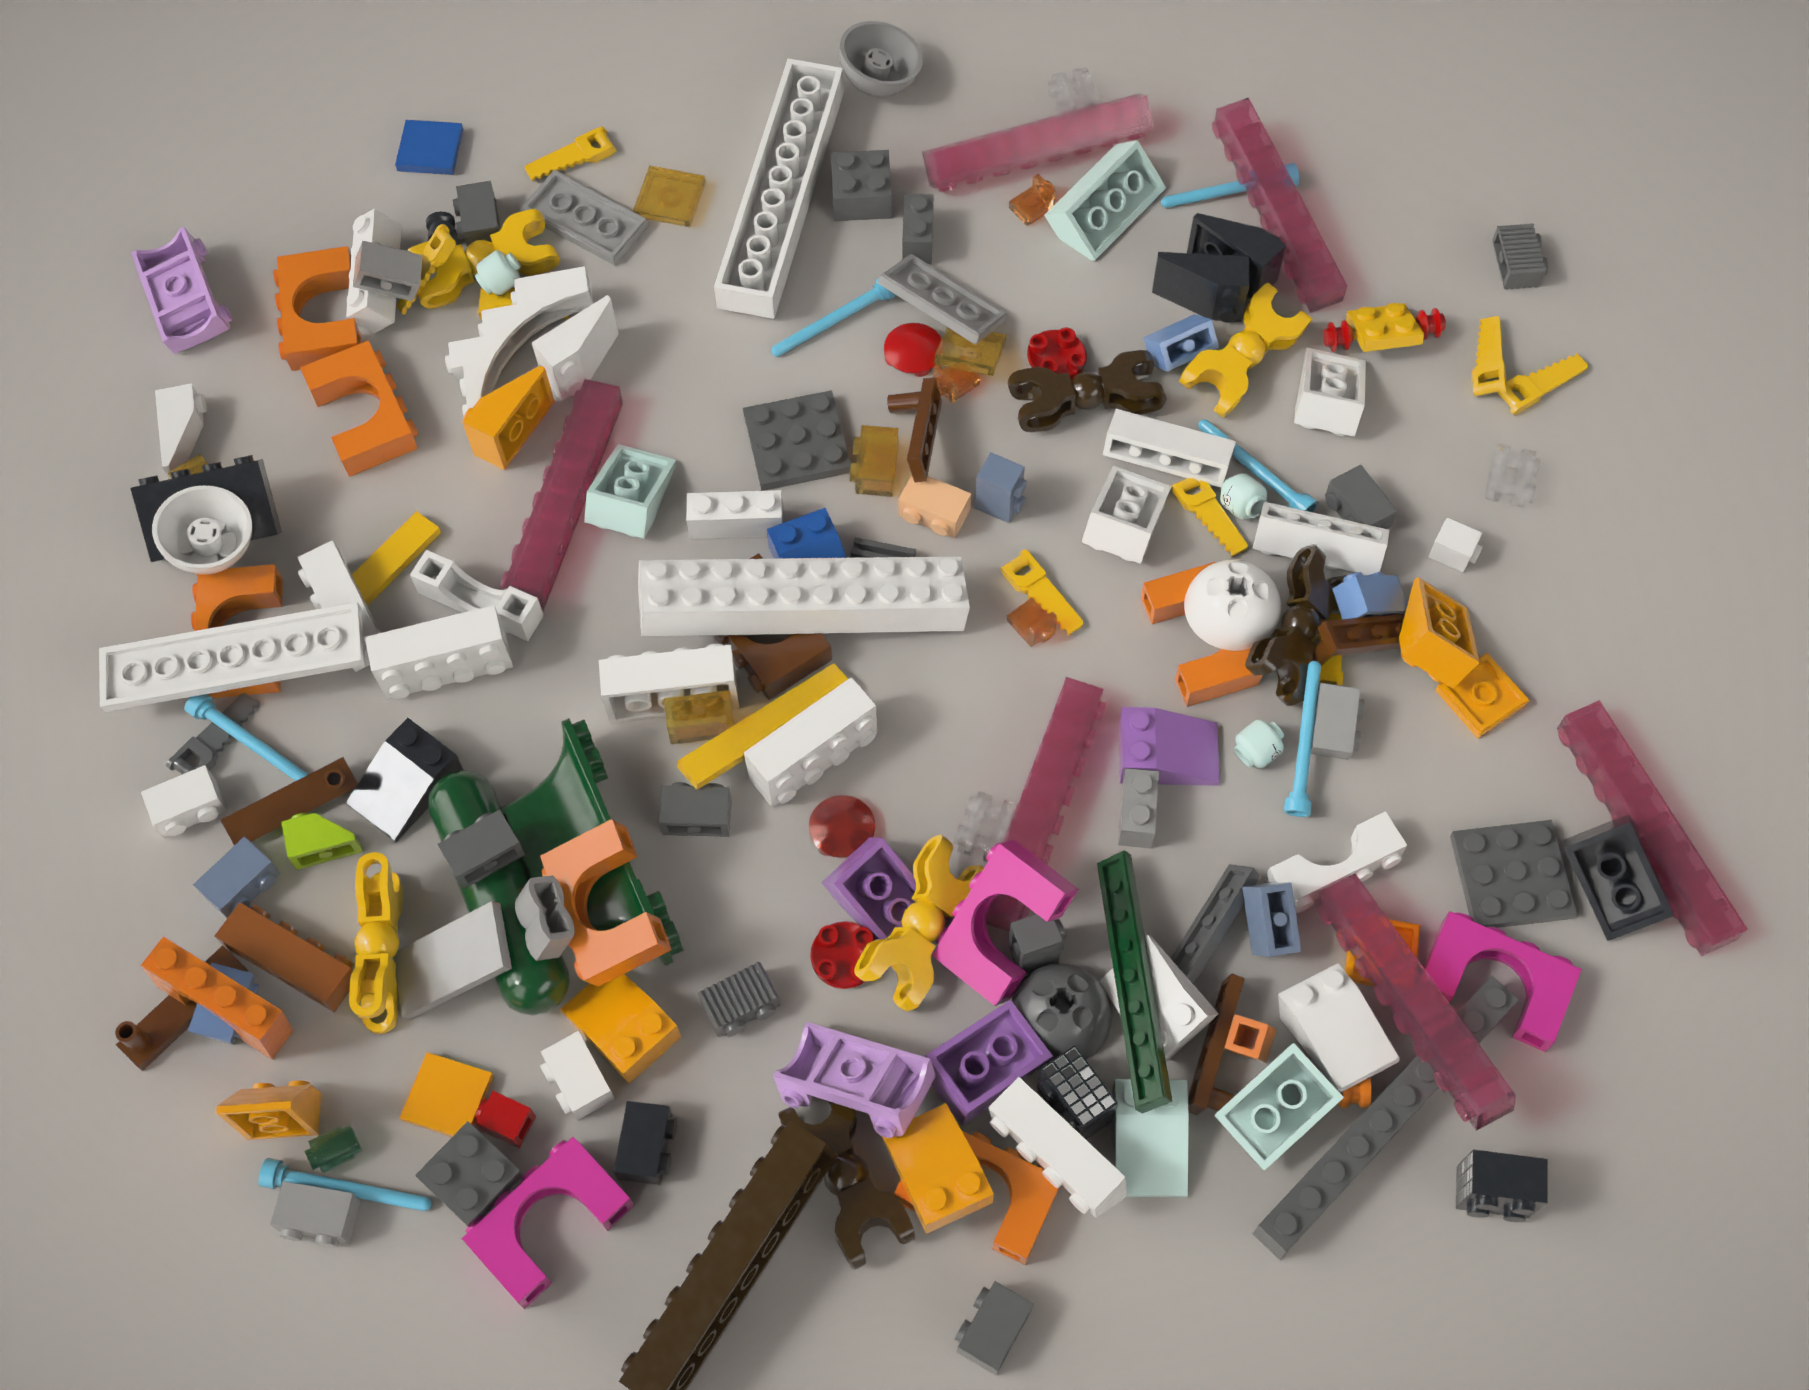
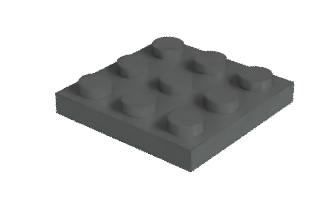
M832 390L743 408L761 491L852 473Z
M1552 820L1458 830L1451 833L1450 839L1469 916L1473 918L1474 922L1485 927L1501 928L1575 918L1577 912Z

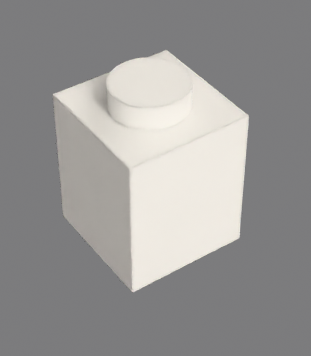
M1446 518L1428 557L1464 572L1468 562L1475 564L1483 546L1477 544L1482 532Z

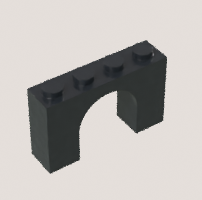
M253 455L233 459L235 465L222 467L221 462L202 465L203 472L191 474L188 468L170 472L171 479L159 481L158 475L138 479L139 486L131 487L130 489L150 561L165 560L159 552L152 535V524L157 510L173 494L194 486L220 487L238 496L245 503L251 515V540L282 533L263 459L254 461Z

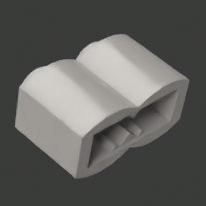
M553 875L530 878L515 901L517 918L526 929L525 941L527 948L536 961L559 958L574 937L575 929L572 917L563 906V890Z

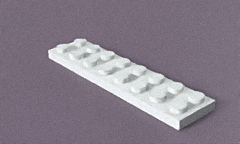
M358 602L99 648L100 708L104 712L365 666L361 607Z

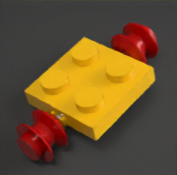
M1390 303L1387 306L1372 308L1361 307L1357 310L1347 311L1346 320H1342L1340 327H1335L1333 322H1329L1327 329L1323 330V342L1325 347L1330 348L1331 352H1335L1338 345H1342L1344 350H1349L1353 340H1357L1363 352L1421 345L1423 340L1427 339L1429 333H1433L1435 338H1439L1442 331H1445L1446 320L1444 314L1440 313L1437 308L1432 309L1431 315H1427L1424 310H1420L1414 319L1405 303Z

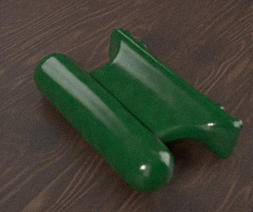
M569 718L561 722L563 746L556 766L537 787L511 803L501 807L494 788L489 781L482 775L467 770L447 774L436 782L429 794L430 816L441 842L449 833L463 830L474 824L480 816L486 813H494L500 809L525 854L523 857L464 890L456 877L455 879L469 913L491 901L501 904L512 969L494 978L502 998L509 1008L531 1016L548 1013L558 1006L568 991L570 979L562 954L559 958L538 961L532 957L525 941L526 929L521 925L516 915L515 901L530 878L543 877L542 869L544 866L541 855L611 820L596 785L609 778L584 719L574 724L571 723ZM630 862L607 872L596 881L588 896L587 913L591 924L597 931L613 929L648 912L661 919L672 949L659 956L665 966L674 963L672 956L684 951L679 934L673 921L670 920L660 891L646 896L640 880L636 878Z

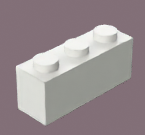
M782 491L687 493L686 521L690 539L767 537L766 529L784 523Z

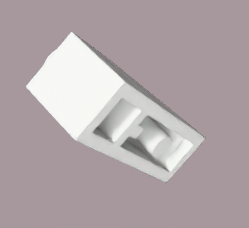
M192 383L155 390L162 468L169 479H171L170 472L185 468L204 426L203 413L207 412L206 402L202 394H197Z

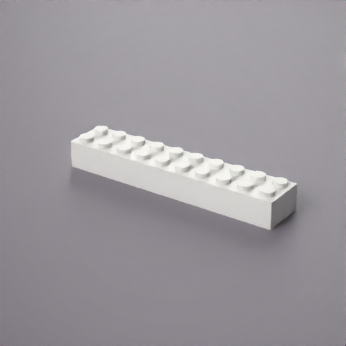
M787 59L714 285L718 309L775 319L844 94L843 68Z
M961 557L639 560L638 594L641 636L964 631L970 609Z

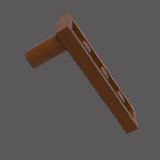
M935 377L923 378L921 391L892 394L887 397L890 413L917 410L907 455L914 483L926 482L942 405V398Z
M1405 613L1324 621L1317 627L1322 640L1314 649L1313 661H1318L1323 666L1336 655L1400 649L1399 636Z
M342 757L220 821L234 846L243 837L252 842L281 827L282 821L289 820L296 814L308 813L355 789L358 782L345 758Z
M223 945L205 961L210 966L211 963H216L249 972ZM168 995L137 1025L131 1021L120 1023L115 1031L119 1042L115 1045L143 1071L189 1028L197 1003L190 999L184 1005Z
M1233 973L1221 983L1214 1009L1219 1014L1209 1023L1188 1093V1112L1196 1116L1206 1108L1219 1111L1235 1096L1213 1087L1245 979Z

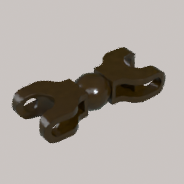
M1147 350L1120 353L1113 359L1110 365L1098 368V375L1092 372H1081L1070 379L1069 373L1057 374L1047 368L1032 367L1013 372L1007 382L1012 397L1017 400H1033L1024 404L1018 413V422L1021 429L1031 433L1055 428L1062 418L1075 414V407L1083 410H1092L1103 403L1104 409L1116 408L1142 415L1162 409L1167 400L1166 393L1161 384L1158 382L1141 381L1150 377L1155 365L1151 353Z
M1315 544L1301 548L1295 554L1288 567L1287 584L1289 598L1286 604L1290 608L1286 610L1281 618V628L1275 629L1270 638L1256 641L1252 645L1245 663L1246 668L1254 676L1269 674L1276 669L1278 675L1276 695L1286 706H1293L1304 701L1308 665L1313 661V652L1316 647L1312 641L1320 634L1317 627L1322 624V620H1328L1332 611L1339 610L1332 588L1343 583V578L1347 576L1332 577L1326 580L1324 575L1326 555Z
M828 1101L831 1106L829 1117L822 1123L811 1125L803 1122L794 1108H786L778 1112L781 1125L786 1126L791 1119L826 1142L838 1154V1157L823 1179L828 1190L837 1196L841 1207L835 1222V1235L838 1245L850 1267L856 1270L866 1264L861 1240L863 1234L871 1227L883 1226L889 1228L901 1244H907L915 1240L914 1227L900 1198L889 1192L876 1189L870 1178H868L867 1164L854 1152L851 1140L857 1127L855 1109Z

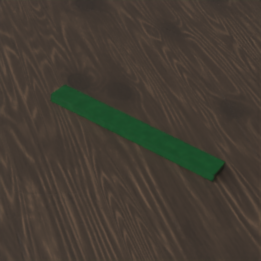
M1124 850L1098 862L1097 869L1135 1110L1143 1114L1171 1103L1173 1100L1132 857L1130 853Z

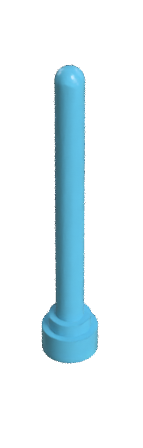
M1295 163L1282 165L1281 169H1277L1276 173L1165 196L1162 198L1161 204L1165 208L1277 184L1285 188L1296 187L1299 185V172Z
M877 279L873 289L772 347L771 353L773 356L779 357L876 300L883 301L886 299L889 301L897 295L879 285V279Z
M1202 419L1198 423V427L1202 432L1230 439L1210 421ZM1235 443L1232 456L1289 502V507L1314 512L1318 501L1309 494L1296 493Z
M1312 661L1308 665L1293 792H1290L1289 797L1285 798L1284 813L1296 817H1309L1311 815L1312 801L1309 800V794L1306 791L1321 674V664L1318 661Z
M208 694L189 697L184 709L188 714L196 719H209L293 780L297 781L308 775L307 772L217 710L216 704L213 703V698Z
M266 1158L259 1173V1186L276 1189L278 1186L281 1187L284 1181L349 1192L356 1195L359 1199L420 1211H428L432 1206L431 1199L426 1196L290 1170L289 1166L284 1165L282 1160Z

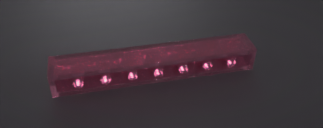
M1134 94L922 151L929 186L939 188L940 192L956 188L955 183L965 180L966 184H973L983 181V176L993 173L994 177L1009 174L1010 168L1020 166L1021 169H1028L1037 166V161L1046 158L1048 162H1054L1064 159V154L1074 151L1075 155L1090 152L1091 146L1101 144V147H1109L1118 144V139L1128 137V140H1135L1145 137L1144 132L1153 130L1148 97L1145 94Z
M1249 97L1217 108L1215 120L1212 122L1213 133L1217 139H1221L1227 160L1233 162L1238 182L1241 185H1245L1248 191L1249 203L1252 208L1257 209L1260 215L1262 228L1272 235H1276L1286 244L1283 256L1284 269L1287 277L1290 280L1293 279L1297 287V295L1300 302L1306 304L1310 313L1342 302L1347 284Z
M584 379L581 389L576 390L573 397L572 412L570 415L567 414L564 419L561 440H557L554 444L551 465L545 467L542 488L540 492L537 491L534 495L533 511L530 518L527 517L524 520L522 526L523 536L520 543L516 544L513 548L512 564L509 571L503 573L501 589L506 590L511 586L537 597L542 611L545 609L585 505L587 490L595 479L623 406L619 386Z
M1069 677L1065 679L1004 842L1016 840L1047 865L1054 846L1049 845L1052 834L1058 836L1065 817L1060 815L1063 805L1070 806L1075 792V787H1072L1071 783L1074 776L1080 778L1086 759L1081 757L1084 748L1091 749L1096 735V730L1092 729L1094 721L1102 720L1107 702L1102 701L1103 688ZM999 894L989 906L986 924L1010 932V923L1029 917L1031 909L1012 896Z
M1600 700L1566 714L1557 727L1560 741L1574 755L1579 771L1588 777L1593 785L1596 798L1605 804L1611 814V819L1615 820L1630 814L1674 913L1673 917L1678 919L1685 930V937L1688 943L1697 949L1702 957L1739 939L1748 928Z
M1353 874L1320 891V906L1317 907L1322 921L1327 926L1330 924L1337 932L1336 938L1341 948L1345 952H1351L1356 959L1354 962L1360 975L1364 979L1369 978L1375 986L1374 993L1378 1001L1383 1006L1388 1005L1394 1013L1393 1019L1402 1034L1408 1033L1414 1042L1413 1048L1418 1058L1423 1063L1428 1062L1434 1070L1433 1076L1439 1088L1443 1092L1448 1091L1455 1100L1454 1107L1460 1118L1464 1122L1469 1120L1477 1131L1514 1111L1515 1093L1358 876Z

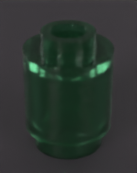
M340 1125L309 1140L311 1148L305 1150V1154L313 1170L320 1167L322 1173H325L354 1159V1154L361 1152L362 1148L352 1126L349 1125L342 1128Z

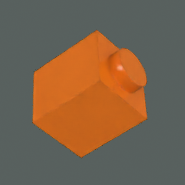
M1235 1014L1224 1048L1232 1053L1267 1064L1277 1030L1268 1024Z

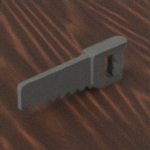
M243 693L222 713L242 726L243 722L248 721V716L254 714V708L259 707L260 704L249 695ZM212 722L196 738L194 736L190 738L167 761L166 767L172 771L176 769L181 774L204 765L210 771L216 764L218 752L224 750V745L229 744L230 737L233 736ZM191 754L200 759V764L196 768L186 761Z

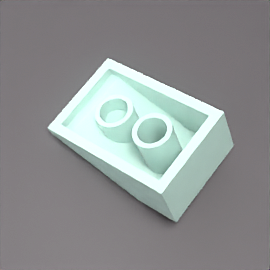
M617 444L587 490L584 522L596 525L602 529H610L625 533L631 537L644 539L654 523L676 466V459Z
M1292 1043L1214 1116L1261 1169L1265 1171L1344 1097L1303 1052Z
M1115 1079L1112 1096L1118 1102V1106L1113 1118L1114 1167L1126 1177V1197L1188 1196L1189 1114L1187 1080H1169L1173 1102L1142 1114L1135 1110L1131 1079Z

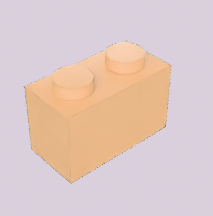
M911 476L898 499L899 516L911 524L923 525L938 535H947L952 538H956L971 509V493L929 476L926 482L914 483Z

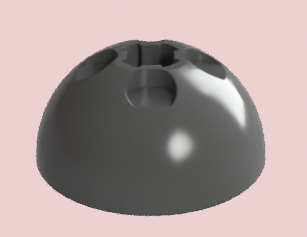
M1055 963L1035 969L1024 977L1011 998L1013 1004L1053 1055L1047 1064L1074 1045H1076L1084 1058L1088 1059L1102 1047L1109 1035L1112 1023V1008L1109 997L1097 978L1075 965Z

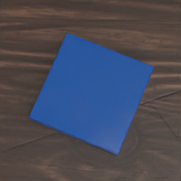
M405 120L395 163L397 171L454 175L464 130L462 123Z

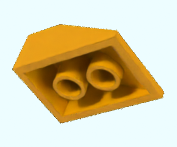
M538 366L483 396L473 408L467 410L462 423L475 456L503 470L507 468L555 403L545 367Z
M1417 577L1413 581L1399 636L1401 656L1408 665L1421 668L1434 681L1438 683L1443 682L1454 688L1480 663L1468 608L1420 577Z
M625 974L599 987L589 983L560 1009L566 1018L628 1085L681 1038L679 1029L672 1019Z
M303 1080L290 1081L288 1086L275 1087L271 1083L253 1084L251 1089H240L216 1107V1114L247 1140L319 1135L321 1093L310 1082Z
M946 1103L914 1117L902 1136H893L892 1138L882 1136L926 1234L993 1203L994 1193Z

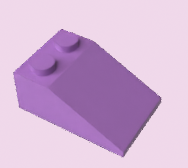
M1121 708L1118 723L1119 784H1122L1125 768L1159 771L1158 784L1219 786L1218 729L1216 722L1158 708Z
M882 837L868 838L821 882L838 904L859 925L867 927L872 932L875 940L885 939L890 936L895 927H902L901 920L904 911L911 904L915 903L911 899L916 890L914 875Z
M1009 1000L926 1054L925 1057L931 1059L936 1076L931 1085L944 1103L948 1105L960 1125L963 1126L987 1110L1018 1077L1024 1081L1052 1059L1053 1055L1013 1002Z

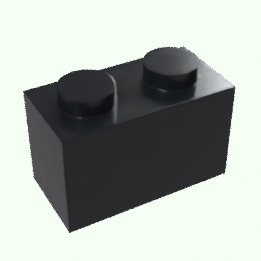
M634 1101L626 1102L613 1171L618 1180L661 1185L662 1175H668L671 1154L666 1153L669 1139L674 1140L677 1129V1118H673L669 1106Z

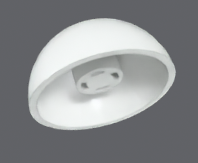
M194 486L173 494L163 502L154 516L152 535L159 552L173 566L193 574H214L231 567L244 555L252 536V519L245 503L234 493L215 486Z
M1224 560L1209 565L1193 579L1185 596L1184 610L1190 627L1202 640L1220 649L1239 651L1250 649L1256 641L1269 638L1273 634L1280 620L1281 599L1274 581L1260 567L1243 560Z

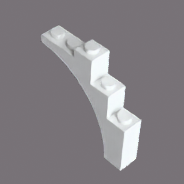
M585 266L514 279L515 291L511 292L512 305L481 311L482 323L478 324L480 337L448 343L449 355L445 356V363L448 373L454 374L458 384H460L463 397H466L467 404L462 405L463 415H465L469 408H473L480 398L493 391L504 366L531 336L550 323L570 314L583 311L593 304L591 282Z

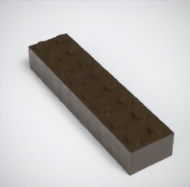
M791 1119L786 1126L781 1125L776 1130L771 1139L772 1148L765 1158L761 1156L753 1165L750 1171L751 1180L745 1189L740 1188L732 1197L729 1203L730 1212L723 1222L719 1220L711 1229L708 1235L709 1244L702 1254L697 1253L690 1261L686 1269L688 1276L681 1287L677 1285L669 1293L665 1301L666 1310L659 1320L655 1318L648 1325L643 1334L645 1342L637 1353L632 1352L625 1360L621 1368V1372L624 1374L618 1382L629 1390L688 1389L838 1157V1154L826 1142Z

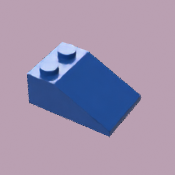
M826 508L766 529L769 549L774 559L847 558Z

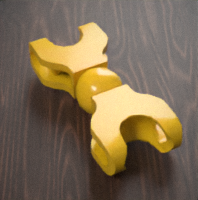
M529 209L510 215L505 220L501 230L490 235L492 242L476 240L469 244L465 251L462 244L456 245L445 264L435 268L434 273H437L436 276L426 282L425 287L421 289L418 297L422 306L433 309L454 303L460 297L463 288L475 282L473 275L478 273L476 269L477 264L495 250H499L505 255L512 253L521 265L518 272L525 276L540 275L555 269L559 265L560 257L553 246L549 244L537 246L528 244L530 239L541 234L545 229V219L542 212L537 209ZM429 241L413 246L408 251L423 255L424 257L423 250Z
M1266 283L1260 288L1246 307L1243 315L1244 330L1232 336L1227 346L1222 350L1210 349L1201 351L1186 367L1178 381L1186 389H1191L1199 382H1209L1215 385L1219 390L1220 399L1213 410L1222 418H1225L1240 403L1248 390V377L1246 374L1248 369L1258 365L1262 361L1264 354L1269 350H1286L1291 348L1312 321V318L1304 311H1300L1292 318H1283L1277 315L1272 309L1271 301L1278 290L1270 283Z
M942 834L930 838L914 861L913 875L916 881V890L911 899L915 903L911 904L904 911L901 920L902 927H895L890 936L885 939H877L868 943L854 969L855 975L866 982L880 979L883 973L891 966L897 973L898 978L893 1000L898 1007L906 1012L916 1009L921 1004L934 982L931 954L935 945L931 942L937 940L945 927L944 917L953 916L952 913L955 907L963 899H966L970 893V882L977 873L985 868L982 865L969 866L956 879L950 872L949 860L954 847L952 842Z
M371 852L360 857L356 866L355 891L358 905V923L362 928L357 932L354 941L357 955L355 968L350 978L349 1004L352 1011L362 1018L363 1024L371 1033L381 1035L393 1030L398 1019L399 997L396 981V963L392 958L396 955L399 947V937L396 931H398V920L403 908V884L398 875L392 872L391 864L386 856L378 852ZM372 864H380L382 866L381 872L374 874L369 879L366 874L367 869ZM386 1009L388 1015L384 1022L374 1023L372 1019L382 1014Z

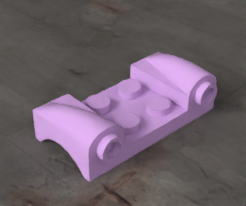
M182 227L178 230L176 236L162 247L131 252L162 341L174 354L213 339L230 329L229 322L233 321L232 315L224 304L220 306L214 299L201 263L206 262L204 256L208 254V251L200 238L195 239L185 227Z
M807 1022L804 1026L799 1047L792 1060L784 1068L776 1070L773 1075L781 1099L792 1108L807 1107L814 1096L868 1113L875 1131L885 1138L900 1137L905 1133L936 1077L931 1059L810 1022Z

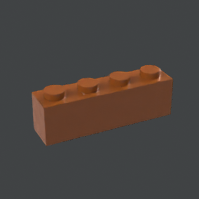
M239 902L214 937L228 950L335 1013L350 991V978L353 972L351 968L354 964L338 953L334 957L325 953L326 947L311 937H308L305 941L296 936L298 931L288 923L281 920L279 924H276L269 920L271 915L261 907L254 904L249 908Z

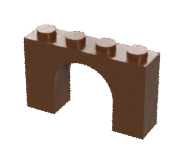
M758 553L750 559H763V557ZM822 633L793 634L787 639L774 644L756 643L744 635H714L719 644L731 645L736 667L738 669L744 667L750 675L748 676V681L757 693L762 691L768 700L832 660L831 645Z

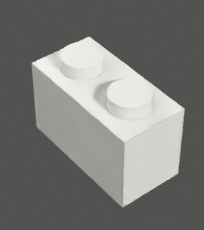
M206 765L141 792L152 825L163 838L179 835L186 828L200 822L212 821L219 814L227 811L216 779Z
M579 1031L541 1051L546 1062L540 1065L549 1084L557 1082L561 1093L555 1096L565 1114L572 1111L578 1121L615 1100Z

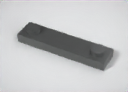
M1228 865L1172 955V961L1193 985L1200 977L1203 969L1243 906L1244 896L1242 887L1256 885L1260 875L1254 868Z

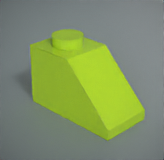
M316 813L296 814L291 819L281 822L287 856L296 870L363 852L362 845L352 832Z

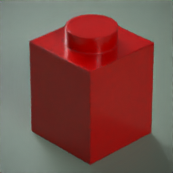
M492 1091L489 1099L485 1098L477 1109L476 1124L482 1132L520 1149L536 1119V1115L530 1107Z

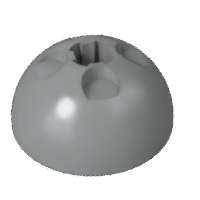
M879 21L860 22L848 28L840 41L839 57L844 74L857 89L873 96L897 94L910 86L921 70L923 58L918 44L909 34L894 25Z

